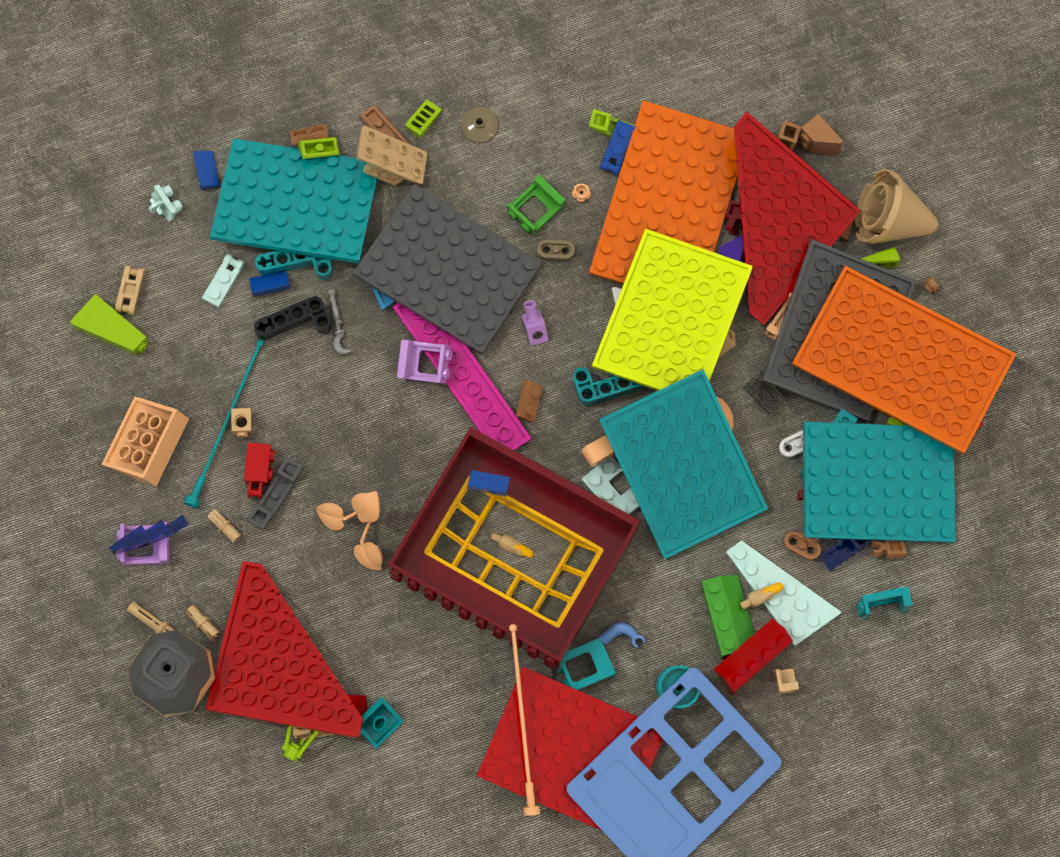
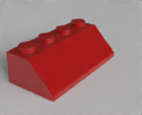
M772 618L715 667L714 670L729 693L734 695L786 650L793 640L786 629Z

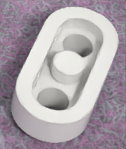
M803 430L781 441L779 452L783 457L792 458L803 453ZM790 446L792 450L788 452L785 450V447Z

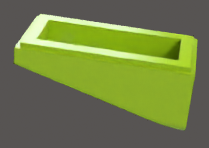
M426 99L405 124V130L421 139L442 109ZM427 106L430 107V108L433 109L435 112H434V113H431L430 111H428V110L426 109V107H427ZM422 113H426L430 116V118L428 119L427 117L422 115ZM420 117L426 121L425 124L419 121L418 118ZM414 123L420 125L421 128L419 129L418 127H416Z
M895 247L861 258L883 268L898 267L900 264V258Z

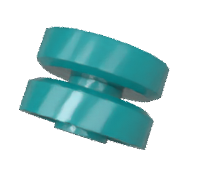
M677 665L668 667L660 672L655 682L656 696L662 695L689 667ZM681 684L679 685L681 690H676L675 688L672 691L676 696L685 689ZM693 687L672 708L681 709L689 707L698 699L700 695L699 690Z

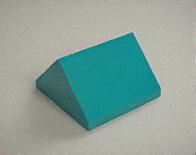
M381 697L361 716L363 718L361 734L377 749L404 720Z

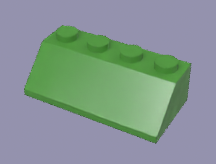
M738 575L719 576L703 580L700 584L720 659L727 658L754 635L747 608L743 610L740 602L745 599Z

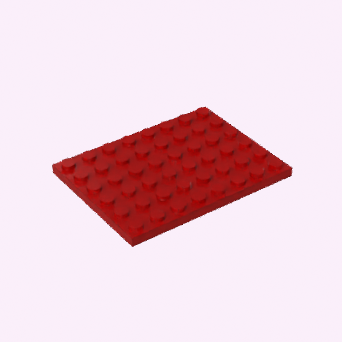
M522 667L520 681L531 782H533L535 802L602 831L570 797L566 787L574 777L631 725L637 716L526 667ZM516 681L476 776L527 798L525 788L527 778ZM636 726L628 735L633 739L640 730ZM650 728L631 746V751L649 770L663 738L653 728ZM591 769L583 777L589 781L596 772Z

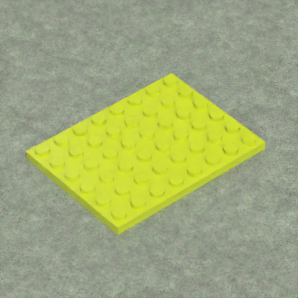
M645 229L593 361L592 368L657 391L704 369L710 382L753 266Z

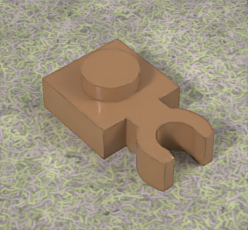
M874 540L870 545L871 548H878V550H873L872 556L874 557L885 554L886 558H905L907 554L904 541H883L882 543Z

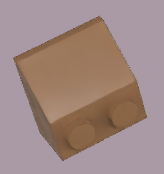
M819 114L801 128L798 138L801 148L805 151L808 150L810 154L837 156L843 144V140Z

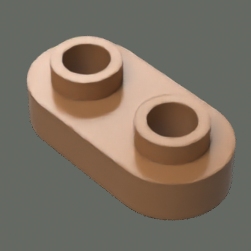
M791 531L784 538L785 548L806 560H815L821 553V547L818 542L810 538H804V535L799 532ZM790 540H796L797 544L791 545ZM812 548L814 550V553L809 554L807 552V549Z

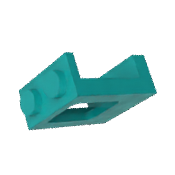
M908 586L862 595L858 605H856L858 616H861L862 621H865L871 614L870 607L898 602L900 613L908 612L913 605Z
M601 638L570 650L558 669V672H563L565 680H563L564 685L576 690H581L599 681L616 676ZM584 653H589L597 673L573 682L565 662Z

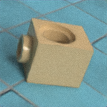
M251 408L231 409L233 435H236L238 438H246L248 435H253ZM240 420L247 421L244 427H238L237 423Z

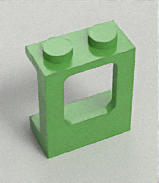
M538 174L531 186L512 204L510 202L507 204V214L511 219H517L521 223V228L526 233L530 232L534 236L565 206L566 199ZM531 197H536L548 209L534 224L518 211Z

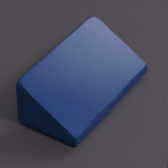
M213 151L193 152L201 190L220 187Z
M286 270L249 278L253 297L290 289Z
M471 470L468 490L506 496L510 477Z

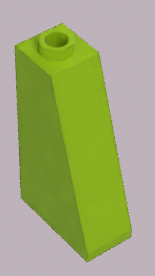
M96 294L70 321L74 329L135 356L138 353H142L148 345L145 335Z

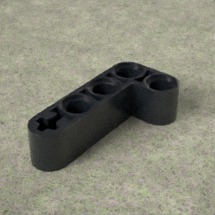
M312 296L259 319L254 324V331L258 339L268 340L312 320L318 333L327 334L332 329V323L322 299L318 296ZM313 304H319L320 308L318 310H312L311 306ZM296 311L303 312V315L299 318L293 316ZM278 319H284L285 323L283 325H277L276 321ZM321 320L328 322L325 327L318 326ZM264 327L266 331L262 332L260 328Z

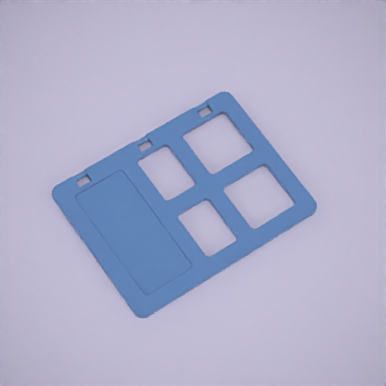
M689 668L567 784L566 791L626 857H687L780 768L781 759L697 668ZM681 684L685 689L676 696L672 691ZM695 687L722 715L723 720L694 748H690L664 720V714L688 691ZM637 726L640 732L632 739L628 733ZM650 728H653L680 757V762L660 780L631 751V746ZM732 731H736L763 760L762 765L735 791H730L704 763V758ZM593 769L596 774L587 781L583 776ZM691 771L720 800V805L701 823H698L671 794V790Z

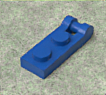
M617 120L599 169L609 170L612 174L618 175L635 126ZM609 159L616 160L615 164L609 163Z

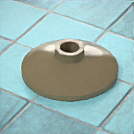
M475 107L464 114L461 121V130L468 140L475 143H484L496 135L498 120L491 110L484 107ZM481 120L483 124L477 125L476 122Z

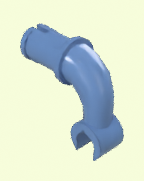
M625 622L611 623V626L598 636L604 645L618 635L621 636V634L631 638V643L635 648H639L635 644V639L639 638L645 643L644 637L638 635L636 630Z

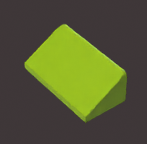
M336 137L302 140L298 144L302 159L340 155Z

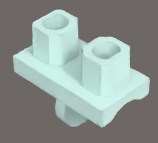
M158 184L154 186V192L151 194L152 198L149 200L152 204L149 207V211L151 213L157 212L159 216L163 214L167 221L170 222L182 210L183 206L179 200L169 201L168 198L173 196V191L169 185L160 187Z

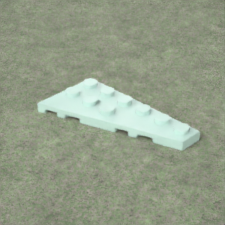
M740 541L726 551L727 556L753 591L778 582L783 584V590L771 597L770 600L765 601L763 605L774 620L786 629L793 640L792 644L794 647L842 613L743 541Z

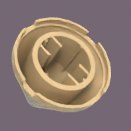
M883 169L873 175L876 180L872 185L866 184L857 204V208L861 212L856 216L854 226L859 227V233H856V236L860 241L876 244L926 236L936 232L939 225L937 218L896 172Z

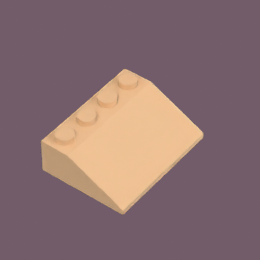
M135 396L102 465L142 483L156 487L189 418L177 409Z

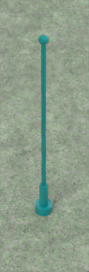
M263 340L256 342L255 352L202 475L198 477L191 495H186L183 503L189 507L198 509L201 502L198 500V496L206 480L205 475L231 417V409L235 408L260 347L264 345Z

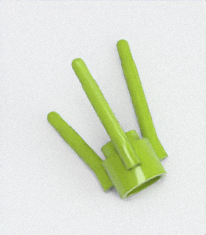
M288 726L285 742L282 746V749L285 750L283 755L297 762L319 731H314L304 745L303 743L306 739L300 740L299 743L292 741L289 744L292 726Z

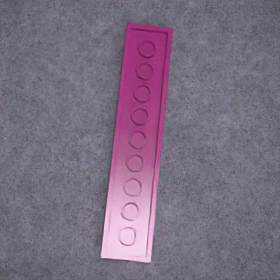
M400 304L393 306L394 311L416 342L451 346L452 358L448 364L450 375L449 379L446 380V385L479 432L514 451L532 440L466 345ZM423 350L438 372L440 352Z

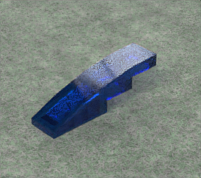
M181 515L167 526L162 520L146 531L140 525L109 548L113 554L133 551L163 540L189 524L184 516Z
M841 539L820 554L819 557L831 572L866 548L874 540Z

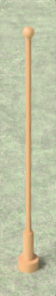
M511 624L509 630L512 633L527 783H525L527 806L524 807V815L530 816L540 814V807L535 805L533 782H531L515 633L517 626Z

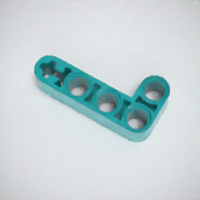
M273 251L260 254L255 259V266L260 275L284 270L288 271L314 265L316 276L322 281L330 279L333 274L330 259L306 255L304 259L299 260L296 258L298 254ZM282 257L287 258V262L284 264L278 263V260ZM263 262H266V267H262ZM321 267H327L328 271L326 273H320L319 269Z
M583 367L577 368L573 373V384L579 402L584 406H591L647 388L637 383L632 385L631 381L617 376L593 383L589 371ZM582 374L587 379L585 381H578L576 377ZM626 381L629 386L622 388L618 383ZM606 386L609 387L611 391L605 394L602 393L600 389ZM585 392H590L592 394V397L590 399L583 398L582 394Z

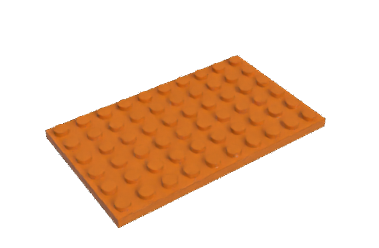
M643 100L588 274L624 285L645 229L714 252L737 178L734 128Z
M844 266L792 365L964 455L1016 353Z

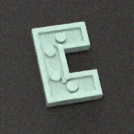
M611 457L596 466L581 481L593 495L630 515L639 505L631 488L620 495L610 484V481L622 472L620 465Z

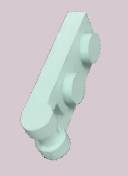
M228 253L202 299L220 308L242 271L245 262L240 259H234ZM229 265L235 267L233 271L228 270Z

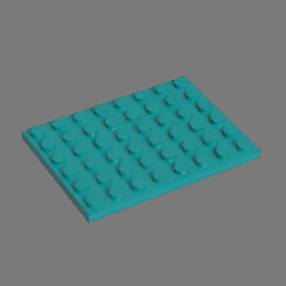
M233 138L210 233V240L359 264L377 178L363 173L364 166L368 163L354 157L338 155L302 159L298 148Z
M704 369L598 419L663 559L673 556L768 509Z
M803 422L804 538L954 543V449L905 425Z

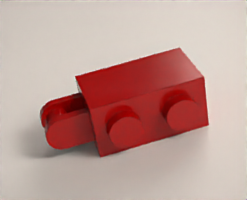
M248 443L244 482L248 484V498L256 496L258 499H262L263 486H269V481L273 479V469H270L271 462L275 461V451L272 450L270 444ZM253 485H259V489H253L252 487Z

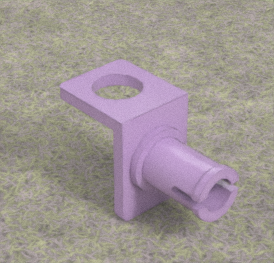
M526 301L524 303L526 313L522 314V319L527 330L530 345L547 342V331L540 310L536 309L535 301ZM536 331L543 333L539 339H534L532 335Z

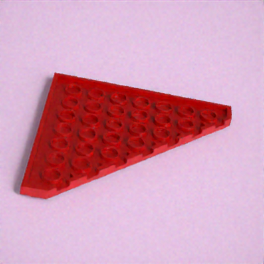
M746 112L734 126L744 263L753 266L746 284L748 313L764 326L788 298V295L792 293L810 240H815L831 247L861 210L752 115Z
M243 561L215 669V681L211 685L205 709L221 714L359 739L363 718L262 564Z

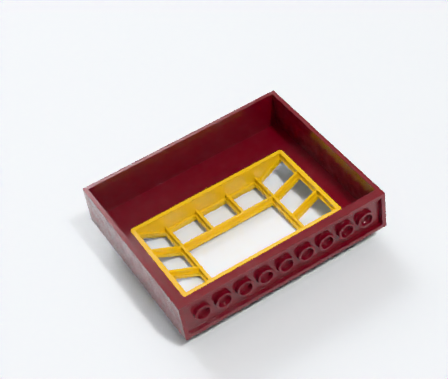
M470 427L390 560L388 573L394 581L398 583L402 581L408 584L407 587L410 590L424 593L426 599L432 602L435 600L440 602L441 607L444 609L456 611L463 620H472L475 622L476 627L484 631L488 629L493 632L492 635L497 639L502 640L504 638L509 641V645L512 647V633L509 630V626L515 624L517 626L515 631L517 650L522 648L527 651L526 654L533 659L538 657L544 661L543 664L547 667L559 669L639 529L640 520ZM471 470L510 477L506 496L485 493L490 499L481 515L475 514L461 504V500L468 490ZM496 501L570 542L568 549L547 585H543L471 544ZM456 508L476 522L466 540H463L446 527ZM442 533L461 545V549L452 564L432 553V549ZM576 546L596 553L585 572L566 565ZM467 550L488 561L479 579L457 568ZM494 565L515 576L506 594L484 583ZM563 570L582 578L572 596H567L552 589ZM521 580L542 591L533 609L511 598ZM548 595L567 602L558 621H553L538 613Z

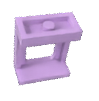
M401 340L397 378L446 384V380L449 379L450 375L448 364L452 358L451 346ZM423 350L440 352L437 375L419 372L420 354Z
M160 522L159 525L125 526V524H120V529L117 530V540L120 541V549H117V559L120 560L123 566L169 564V525L167 522ZM129 535H153L152 556H127V537Z

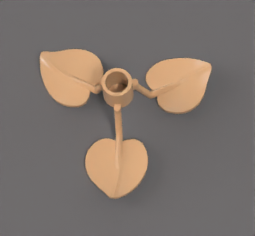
M377 491L356 494L351 501L355 512L347 516H343L342 508L336 504L323 503L318 505L316 511L319 518L331 530L342 529L344 527V520H348L357 515L361 522H367L360 540L361 545L354 547V555L358 562L366 568L381 570L383 568L381 550L371 542H364L370 524L375 522L380 516V503Z

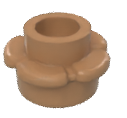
M932 277L925 278V288L930 294L932 292L937 294L936 291L940 289V286Z

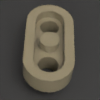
M545 239L539 242L537 253L540 258L545 260L567 261L574 256L575 247L572 242L567 240ZM548 248L550 252L544 253L543 249ZM567 249L569 252L567 254H563L562 250Z

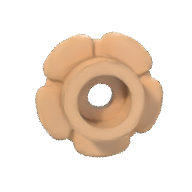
M577 184L572 191V195L577 201L583 202L590 197V188L586 184Z

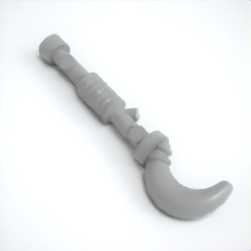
M335 289L328 290V296H330L332 304L331 312L333 320H335L336 329L333 347L338 354L346 355L351 351L350 349H344L340 344L344 330H341L340 327L342 321L339 320L340 313L336 305Z

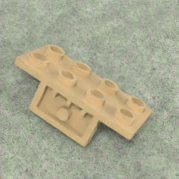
M365 125L361 127L357 159L368 163L364 166L363 173L394 186L404 179L418 185L423 184L427 158L426 151Z

